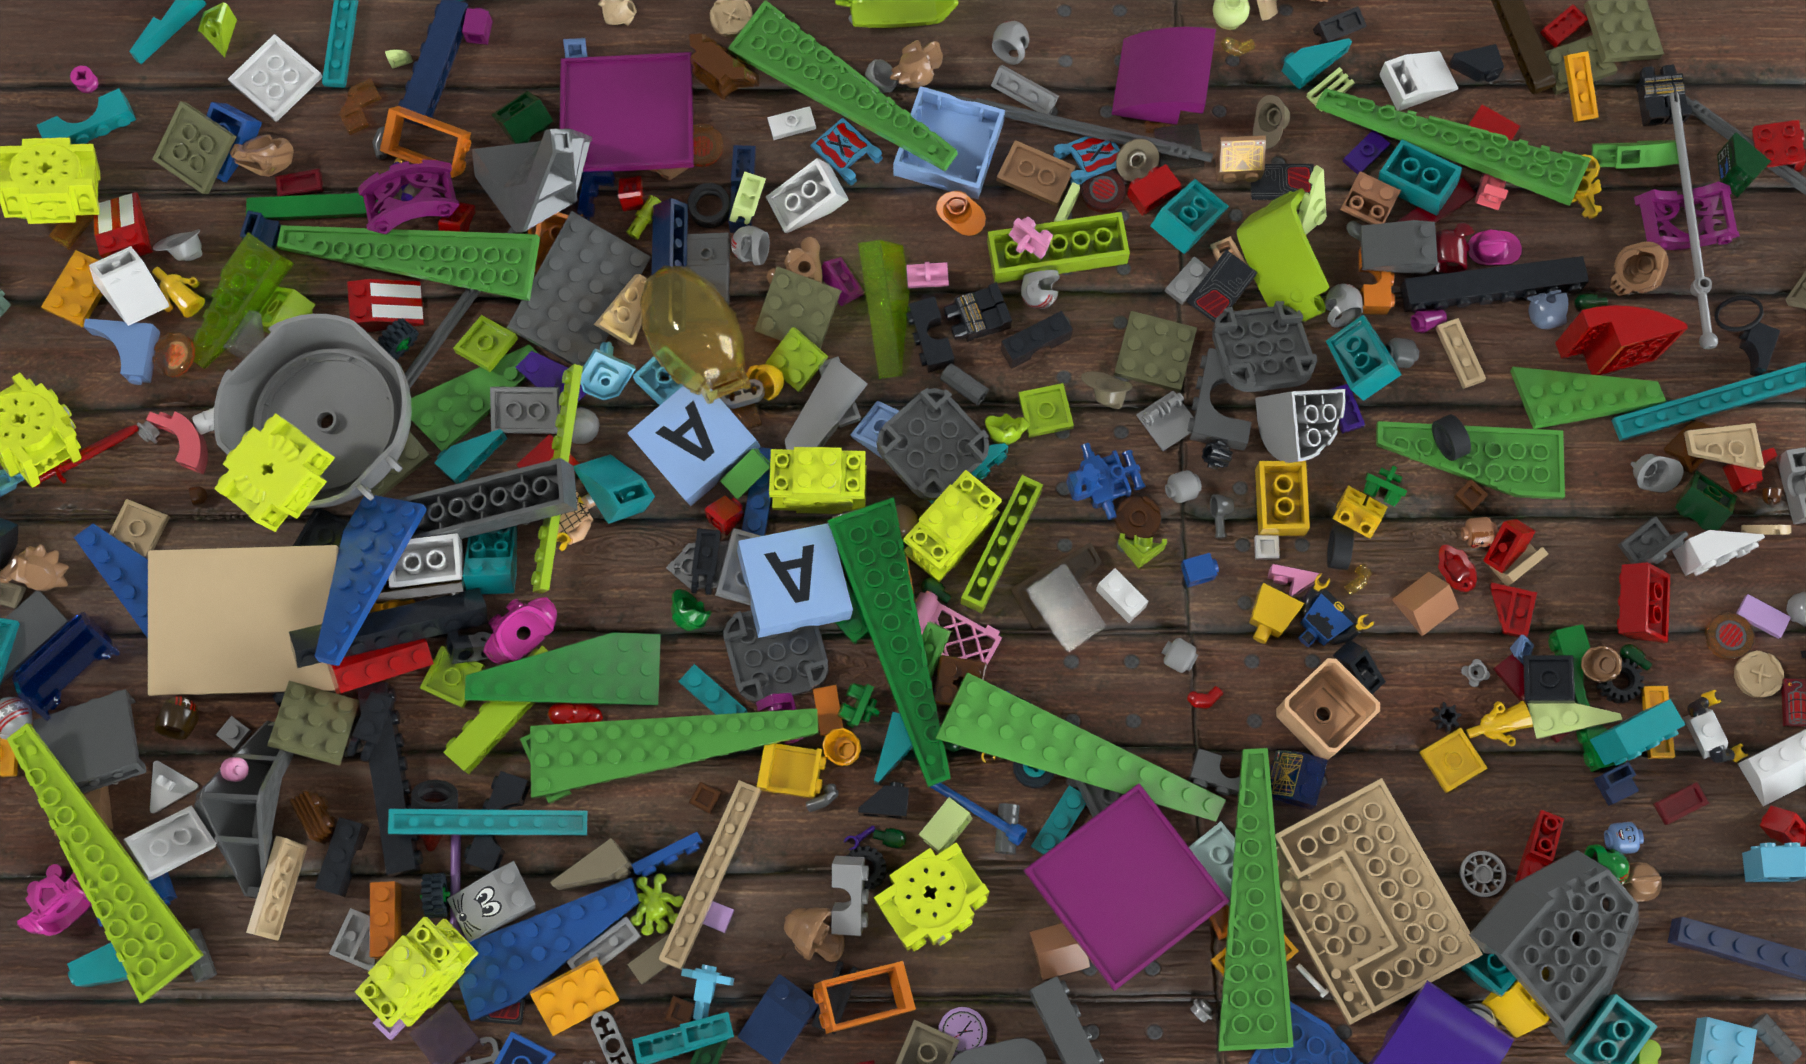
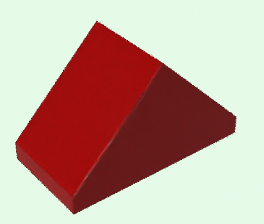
M641 176L619 179L618 196L623 211L638 210L645 204Z

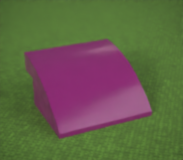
M1169 27L1145 31L1124 38L1112 115L1177 125L1180 111L1203 114L1216 29Z

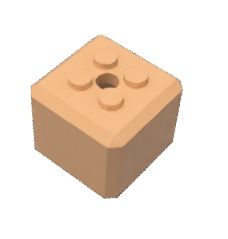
M1327 658L1276 708V717L1318 760L1328 761L1380 712V702L1337 659ZM1322 708L1328 711V720L1322 721L1318 719L1316 715L1318 709Z

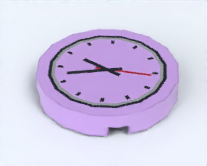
M958 1007L952 1009L943 1016L939 1024V1031L959 1039L953 1056H956L962 1050L983 1046L987 1039V1027L984 1019L977 1011L971 1008Z

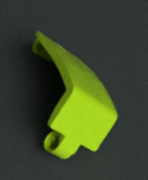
M835 0V4L850 7L852 23L855 27L896 28L941 23L957 7L958 0Z
M1300 188L1295 192L1290 191L1271 201L1268 206L1249 215L1237 229V237L1248 266L1257 272L1254 280L1268 307H1274L1275 301H1284L1285 306L1292 307L1296 312L1300 310L1303 315L1302 321L1305 322L1325 312L1326 306L1319 294L1327 291L1329 284L1312 251L1296 211L1300 209V202L1305 194L1304 189Z

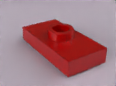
M1572 4L1543 28L1540 34L1556 48L1583 26L1588 18Z

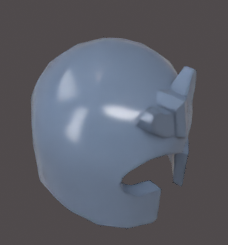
M1557 290L1547 294L1541 293L1527 297V300L1531 301L1528 309L1529 317L1539 329H1552L1566 325L1568 311L1567 293H1561V290Z

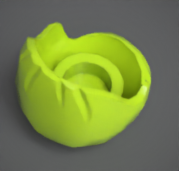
M1007 413L1001 417L990 415L985 419L987 431L995 444H1012L1030 427L1029 422L1025 418L1018 417L1014 419Z

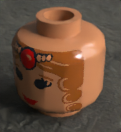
M1488 517L1469 518L1465 523V527H1461L1462 541H1466L1467 545L1471 548L1490 547L1498 533L1496 523L1492 522Z

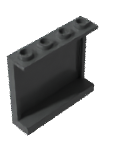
M126 689L115 691L110 695L94 698L86 703L70 706L65 710L46 714L41 718L33 720L35 731L83 794L146 773L145 763L139 758L131 708V704L136 703V701Z

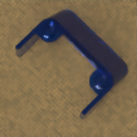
M81 612L14 673L12 680L17 695L48 721L51 718L48 710H53L60 704L62 689L95 659L98 661L102 659L107 660L113 654L118 656L120 651L116 643L85 612Z

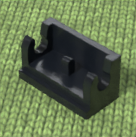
M1359 6L1319 22L1313 28V32L1315 35L1320 34L1321 40L1319 43L1324 44L1366 28L1367 25Z

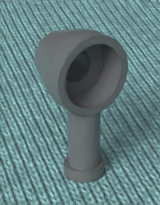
M1215 494L1210 499L1211 515L1215 518V538H1226L1224 516L1234 511V501L1230 497Z

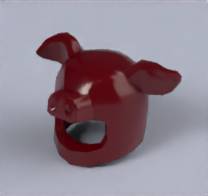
M1460 223L1454 230L1445 229L1436 232L1438 265L1432 269L1433 271L1439 273L1466 271L1467 252L1470 251L1465 236L1475 232L1470 225ZM1446 262H1453L1460 265L1448 266Z

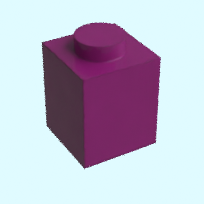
M467 8L462 30L466 42L488 45L493 22L489 11L482 8Z

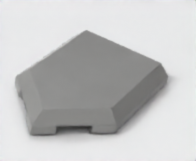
M720 541L713 588H717L729 541ZM688 543L676 559L666 567L690 589L693 577L691 571L695 543ZM699 576V589H704L707 577Z

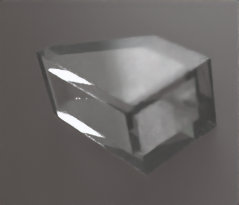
M249 310L223 346L242 361L265 339L261 314L257 311Z

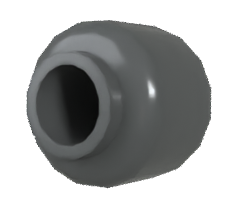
M1392 338L1385 344L1398 368H1410L1419 358V349L1411 339Z

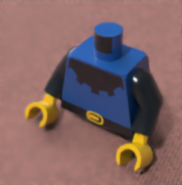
M1322 573L1317 575L1315 585L1310 587L1302 600L1304 604L1300 610V615L1303 619L1300 624L1306 630L1299 636V640L1307 647H1310L1316 640L1323 646L1328 643L1331 645L1343 644L1349 640L1352 641L1361 634L1362 629H1368L1374 625V621L1368 626L1363 623V618L1368 616V614H1364L1357 619L1330 592L1324 589L1329 585L1330 578L1325 584L1320 583L1319 578Z

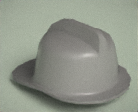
M198 229L192 232L168 236L157 242L153 246V250H167L178 261L197 259L202 256V244L198 237V233L201 230Z
M1645 454L1637 462H1631L1637 485L1643 490L1654 492L1672 490L1679 484L1684 473L1683 466L1679 461L1654 454Z

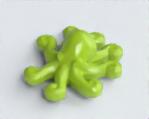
M657 874L654 877V889L647 885L648 879L641 876L636 881V885L644 893H638L641 903L637 908L636 915L630 918V922L633 926L641 925L643 915L646 913V925L641 929L642 934L646 936L654 932V921L658 924L656 927L658 933L663 934L668 930V924L663 920L665 916H668L670 923L674 925L678 914L674 913L673 909L666 904L667 902L672 903L675 907H682L685 901L681 895L674 897L669 893L662 892V884L667 880L663 874Z

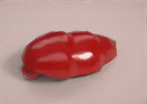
M1447 544L1441 546L1439 549L1438 568L1445 577L1446 582L1461 592L1473 590L1477 582V572L1467 554L1463 550H1458Z
M554 703L548 712V717L554 724L601 722L603 719L602 712L592 704Z

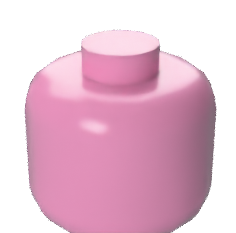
M231 757L224 760L220 771L225 780L240 782L247 777L249 766L244 759Z

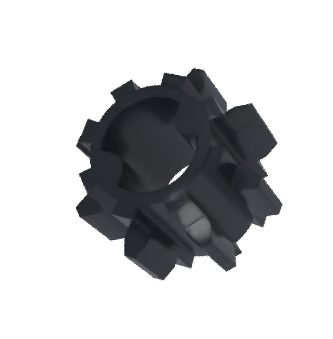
M1217 440L1216 443L1210 442L1206 444L1202 450V459L1208 463L1207 467L1217 470L1219 467L1224 468L1228 466L1232 460L1233 452L1230 450L1231 448L1226 447L1227 443Z

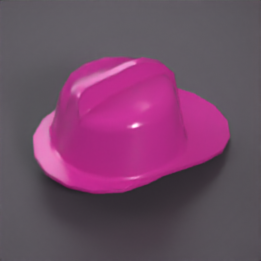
M1490 229L1479 232L1471 237L1468 242L1470 248L1469 256L1480 265L1512 264L1518 260L1522 251L1518 238L1506 231Z

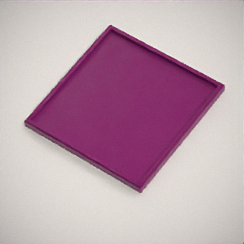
M692 52L561 58L560 129H573L592 136L582 173L694 167L693 66L690 63Z
M1140 783L1023 870L1113 991L1121 987L1230 902Z

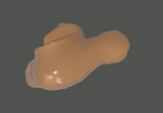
M807 237L801 242V249L788 250L784 263L787 270L822 283L823 276L819 256L820 245L816 238ZM776 268L770 269L767 273L766 278L769 284L772 282Z

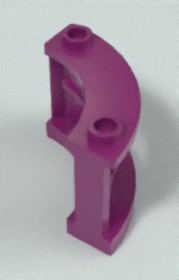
M422 160V163L410 165L409 161L389 166V171L382 174L378 172L373 174L358 188L359 195L363 196L369 222L366 225L367 230L381 234H388L397 225L418 217L441 216L448 218L459 206L450 175L452 171L451 163L443 161ZM406 184L422 189L409 201L393 198L399 192L401 186ZM439 193L445 194V198H441Z
M1718 181L1692 189L1694 205L1701 204L1700 210L1706 209V211L1695 209L1696 217L1702 218L1697 225L1700 247L1716 243L1719 245L1732 242L1733 238L1739 237L1730 194H1732L1730 185ZM1653 189L1634 197L1635 205L1641 208L1647 242L1659 244L1664 250L1691 248L1689 234L1679 230L1669 222L1677 215L1680 207L1684 206L1685 208L1682 194L1677 195V191ZM1719 198L1722 200L1723 210H1716ZM1665 208H1670L1672 213L1670 215L1664 216L1668 213V211H1666ZM1725 216L1727 229L1715 231L1713 226H1720L1722 222L1718 219H1712V217ZM1659 232H1662L1664 236L1660 237Z

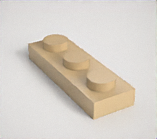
M1459 318L1437 325L1435 329L1462 388L1484 382L1486 377Z

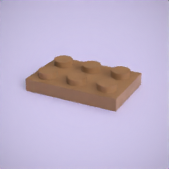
M1015 140L997 175L996 181L1057 207L1070 182L1071 173L1075 171L1076 166Z

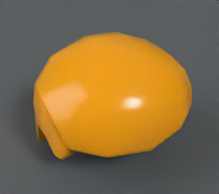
M846 728L832 729L825 736L822 744L825 757L839 766L853 764L859 758L861 752L859 738Z

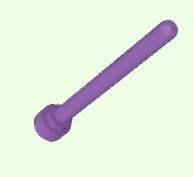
M451 835L450 897L460 891L461 835ZM450 907V923L465 938Z

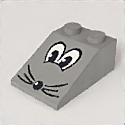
M514 861L492 871L447 899L469 943L535 910L533 898Z

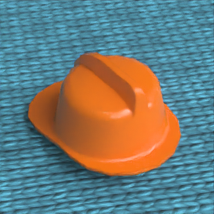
M947 192L937 201L936 210L939 217L960 234L967 236L976 235L985 226L986 217L984 211L965 192Z

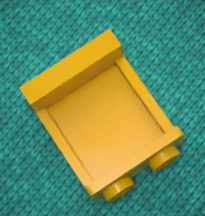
M777 743L764 745L757 788H760L761 791L814 799L816 793H821L823 780L819 779L820 770H825L827 758L823 755V750L819 748L814 750Z

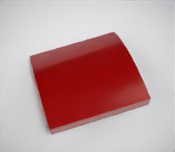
M1618 305L1601 306L1582 310L1555 344L1561 359L1583 353L1591 375L1601 376L1657 360L1688 329V326L1681 320L1646 308Z

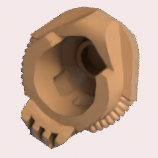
M271 135L255 137L243 145L234 144L230 152L232 158H235L236 164L260 176L267 177L286 169L291 164L294 153L289 140L285 138L272 139Z
M1640 242L1624 247L1616 257L1614 263L1615 275L1611 278L1610 288L1618 296L1634 291L1647 293L1655 290L1658 286H1661L1668 268L1669 260L1666 251L1654 242Z

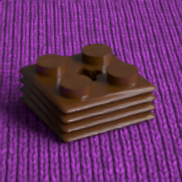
M941 655L934 690L935 702L951 706L958 691L957 684H954L953 680H957L959 676H962L964 679L966 673H970L985 681L987 663Z
M303 791V794L299 793V796H295L294 799L290 798V803L309 839L325 845L326 842H330L338 821L334 816L330 817L326 809L329 808V804L324 796L321 795L319 797L316 792L312 794Z

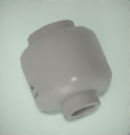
M1185 470L1169 476L1165 485V491L1167 496L1172 498L1174 502L1183 503L1198 497L1202 487L1201 481L1197 474Z
M1176 638L1173 643L1168 641L1162 651V654L1165 655L1164 664L1179 673H1183L1186 670L1190 671L1198 657L1196 647L1181 638Z

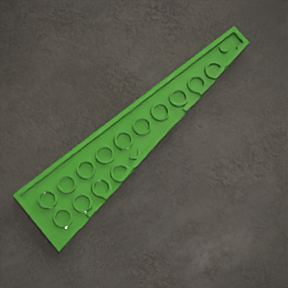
M1326 88L1316 105L1317 109L1341 117L1400 141L1403 139L1430 153L1569 206L1591 160L1589 157L1563 151L1562 154L1549 151L1550 147L1541 145L1540 148L1528 145V141L1521 139L1514 142L1508 140L1505 135L1491 133L1433 116H1429V119L1416 116L1417 112L1408 110L1407 113L1394 110L1395 106L1387 104L1382 107L1377 106L1372 100L1358 98Z

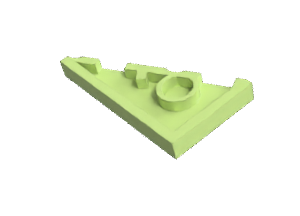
M1318 165L1314 167L1309 182L1313 184L1310 194H1304L1298 214L1305 235L1317 225H1321L1327 217L1324 169Z
M1527 703L1537 739L1622 721L1620 713L1577 703Z

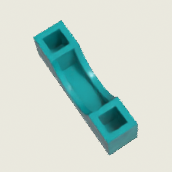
M118 88L98 97V106L95 113L83 122L69 123L55 116L37 124V128L42 138H70L71 144H87L94 138L107 135L114 129L129 125L130 122L136 120V117L126 96Z

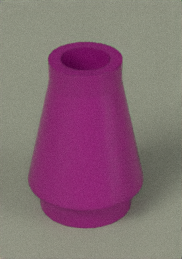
M1444 310L1417 311L1411 316L1410 322L1415 332L1425 333L1437 325L1445 323L1447 316Z

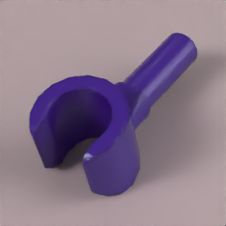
M872 825L857 836H847L844 839V843L853 838L855 846L849 850L856 849L865 837L874 832L875 827Z

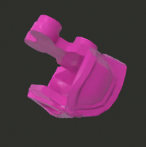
M547 597L534 599L528 602V604H523L516 598L506 606L509 610L507 614L503 617L497 614L489 620L488 624L491 626L494 634L492 633L485 643L483 652L491 661L497 664H506L520 660L524 654H528L545 639L544 636L549 635L554 630L557 611L554 604ZM522 626H526L530 629V634L521 640L517 637V630Z
M53 864L48 867L45 879L31 882L27 887L28 896L26 901L33 911L19 919L17 925L32 934L52 936L62 932L79 919L92 904L87 899L74 872L64 882L62 879L66 874L65 869L58 864Z

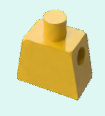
M1263 583L1258 591L1249 621L1251 625L1257 627L1253 639L1259 643L1266 644L1270 634L1279 638L1304 603Z

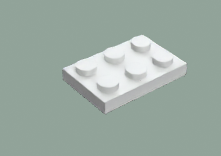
M192 805L124 839L125 846L148 881L216 847L215 840Z

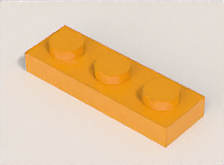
M1588 51L1564 56L1574 122L1598 118Z
M1644 686L1641 689L1643 711L1669 700L1668 686ZM1673 737L1663 740L1658 746L1647 750L1648 759L1674 758Z

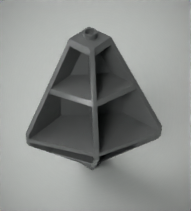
M573 129L545 130L542 141L472 149L475 177L516 233L525 232L577 201V191L592 136Z
M266 721L232 756L242 758L247 762L249 766L247 777L240 782H230L222 777L219 770L203 789L196 794L194 805L195 811L231 867L244 896L257 899L273 848L272 830L282 777L295 754L267 746L275 724L272 721Z

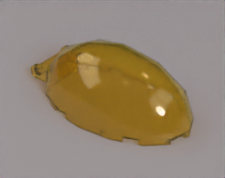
M664 265L650 276L645 282L640 299L641 319L651 351L661 367L665 368L676 383H681L691 393L697 395L702 393L707 404H712L715 399L744 388L747 390L751 388L750 380L744 371V337L735 312L715 285L689 267ZM733 379H739L738 381H735L713 391L709 390L713 387H716Z

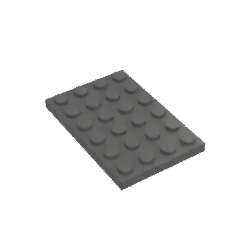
M571 211L533 279L530 301H521L507 329L571 365L577 364L584 367L595 348L600 350L601 343L605 342L609 333L595 326V322L633 276L642 274L651 257Z

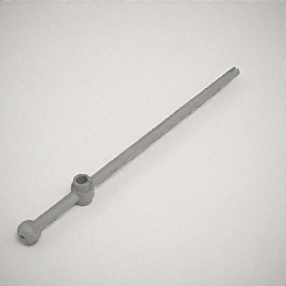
M1671 92L1670 104L1695 275L1690 291L1693 296L1698 297L1703 333L1699 339V344L1703 349H1713L1718 344V338L1712 333L1707 293L1712 288V282L1710 278L1704 276L1679 94L1675 92L1674 99V93Z

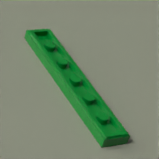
M359 193L251 197L246 200V215L248 210L262 213L264 218L268 220L367 217L364 198Z

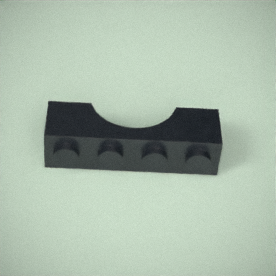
M500 771L499 776L496 775L493 779L491 797L485 800L482 810H508L513 807L523 806L531 787V782ZM475 835L473 843L469 844L465 850V863L492 872L500 867L505 851L497 843L495 835Z

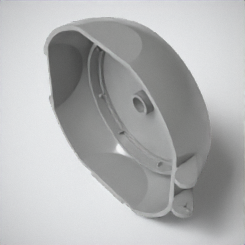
M307 314L288 318L272 325L269 328L271 333L234 370L228 369L222 377L214 406V431L217 445L228 455L231 450L239 445L247 431L251 430L252 427L261 431L264 428L265 422L276 413L296 426L311 440L335 457L321 475L327 483L306 509L326 508L343 504L361 495H364L371 501L374 498L371 489L382 481L393 468L398 472L403 469L397 461L404 450L409 436L412 406L409 385L401 365L355 321L345 317L330 314ZM327 415H332L334 419L332 425L328 428H322V419Z

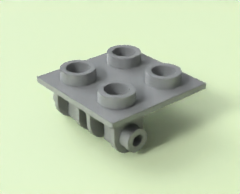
M1174 391L1136 414L1162 451L1191 433L1187 429L1190 418L1194 417L1182 403L1184 400L1182 394H1176Z

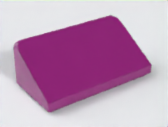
M842 257L826 261L822 264V279L829 286L842 290L838 299L840 306L846 305L864 294V290Z

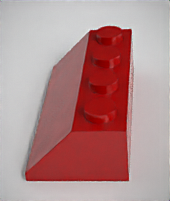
M424 638L344 657L339 666L327 665L336 694L430 666L434 663L428 643Z

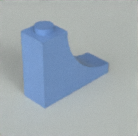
M85 319L84 328L90 334L104 337L115 344L121 360L120 374L129 383L141 385L142 382L151 383L160 331L153 324L133 323L128 326L123 321Z

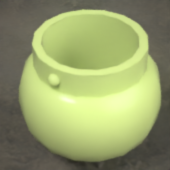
M1215 0L1212 11L1218 26L1226 30H1233L1242 25L1248 18L1250 5L1248 0Z

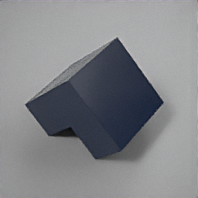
M248 210L240 237L248 247L275 252L281 224L278 221L265 219L262 213Z
M1629 762L1593 779L1608 806L1639 791L1632 777L1636 776V773Z

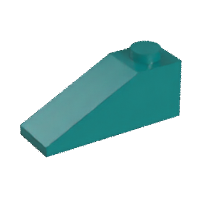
M1348 38L1301 48L1296 53L1291 52L1284 59L1285 63L1282 72L1298 89H1301L1346 54L1352 41Z
M501 429L486 433L443 450L437 456V460L434 463L454 484L463 483L507 440V437Z
M896 712L892 713L874 778L875 785H880L912 749L901 716Z

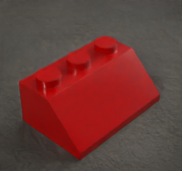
M1648 562L1621 565V573L1619 575L1621 589L1620 596L1618 597L1620 612L1617 620L1619 634L1629 639L1668 643L1671 574Z

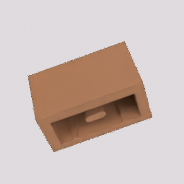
M1359 172L1340 210L1371 225L1385 223L1401 190L1363 172Z

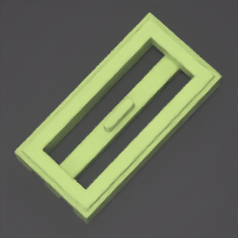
M1339 67L1308 92L1306 97L1316 106L1321 94L1316 98L1314 96L1337 77L1339 79L1327 89L1334 90L1343 82L1345 85L1338 92L1345 93L1355 82L1352 79L1349 80L1346 73L1343 74L1342 69Z
M1072 183L1054 222L1068 219L1079 196L1080 185Z

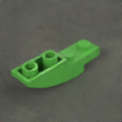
M1676 140L1592 144L1591 156L1597 159L1600 167L1621 169L1679 164Z

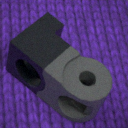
M449 632L445 649L451 664L488 659L483 650L491 634L478 632L475 635L459 636L458 632Z

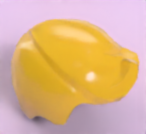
M769 364L753 365L749 367L746 373V381L756 379L762 383L765 388L764 399L773 400L779 395L784 386L783 373L775 366Z

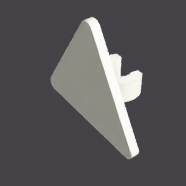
M154 761L150 812L157 813L197 790L199 785L163 763Z

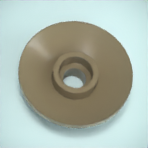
M1142 138L1133 139L1124 144L1116 157L1118 173L1125 180L1131 182L1136 178L1142 179L1147 176L1148 172L1157 167L1159 163V153L1156 146L1149 140ZM1138 155L1137 159L1132 161V158Z

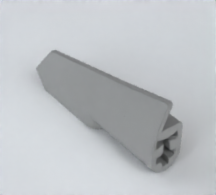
M833 358L785 439L786 450H794V447H823L838 428L839 420L864 390L867 383L837 359Z

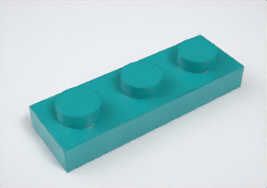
M695 664L678 681L715 715L748 712L747 709Z
M1070 785L1068 786L1031 845V848L1044 855L1065 839L1086 805L1081 792Z

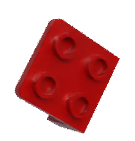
M1799 120L1753 127L1754 147L1771 160L1766 168L1791 164V168L1797 172L1803 170L1806 163V149L1804 150L1803 146L1804 131L1800 129Z

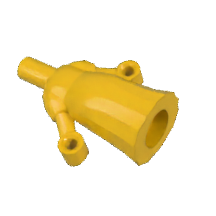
M160 267L153 269L152 273L161 281L159 288L170 306L164 309L166 312H170L173 309L169 297L186 318L192 317L204 306L205 298L199 296L185 285L188 284L192 288H197L200 283L195 277L189 279L182 278L177 274L167 275Z
M1497 701L1494 703L1493 710L1483 716L1480 725L1467 729L1466 732L1469 739L1484 734L1490 739H1499L1512 747L1516 744L1515 738L1512 735L1506 736L1503 733L1531 728L1533 723L1524 701L1505 709L1502 702Z

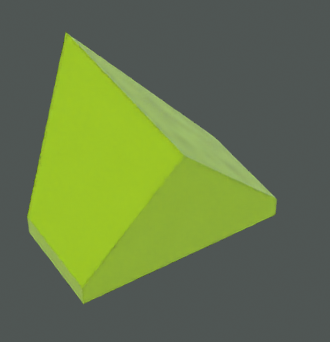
M223 2L203 12L198 32L202 33L225 58L237 19L228 4Z
M1120 533L1118 545L1138 569L1162 552L1167 544V539H1162L1161 543H1153V537L1140 538L1137 535H1134V540L1125 539V534Z

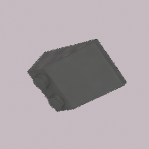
M1411 220L1363 225L1360 227L1362 270L1427 274L1438 265L1435 222Z

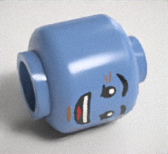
M1632 822L1613 823L1604 832L1607 849H1615L1622 854L1636 853L1639 850L1640 844L1644 842L1642 830L1637 829L1636 825Z

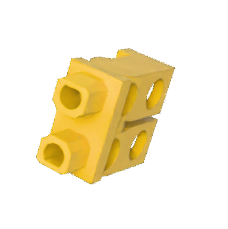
M1348 485L1336 506L1337 509L1333 519L1371 539L1388 506L1371 497L1363 505L1367 495Z

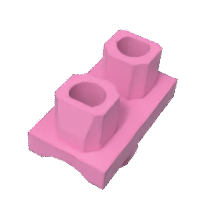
M1026 217L1023 220L1017 218L1009 233L1013 241L1018 244L1016 251L1022 253L1026 249L1042 259L1046 254L1053 234L1047 230H1042L1040 233L1034 229L1036 226L1035 221L1030 217Z
M925 262V264L907 265L908 289L949 286L947 262Z

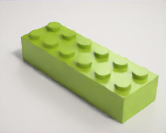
M1122 212L1036 224L1034 229L1040 233L1042 230H1047L1053 234L1046 254L1042 259L1026 249L1022 253L1016 251L1018 244L1009 236L1012 228L988 232L987 245L994 283L1022 280L1026 274L1044 270H1057L1059 274L1127 264L1130 255Z

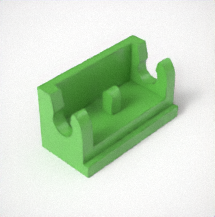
M754 448L720 482L739 499L770 469V461L758 448Z

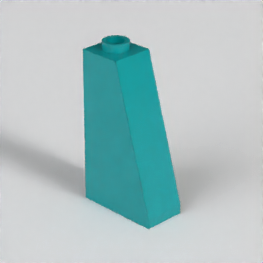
M112 943L67 964L70 970L68 971V977L71 983L78 987L86 988L128 980L126 976L128 974L122 962H119Z

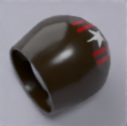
M174 696L167 699L159 715L156 717L155 731L171 739L185 740L189 738L199 721V711L196 704L184 696ZM164 726L178 728L182 731H173L165 728Z

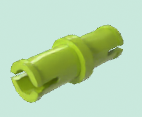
M649 195L641 210L636 212V218L626 231L632 238L635 237L638 240L647 224H651L653 205L661 202L657 197L654 196L653 198V195Z

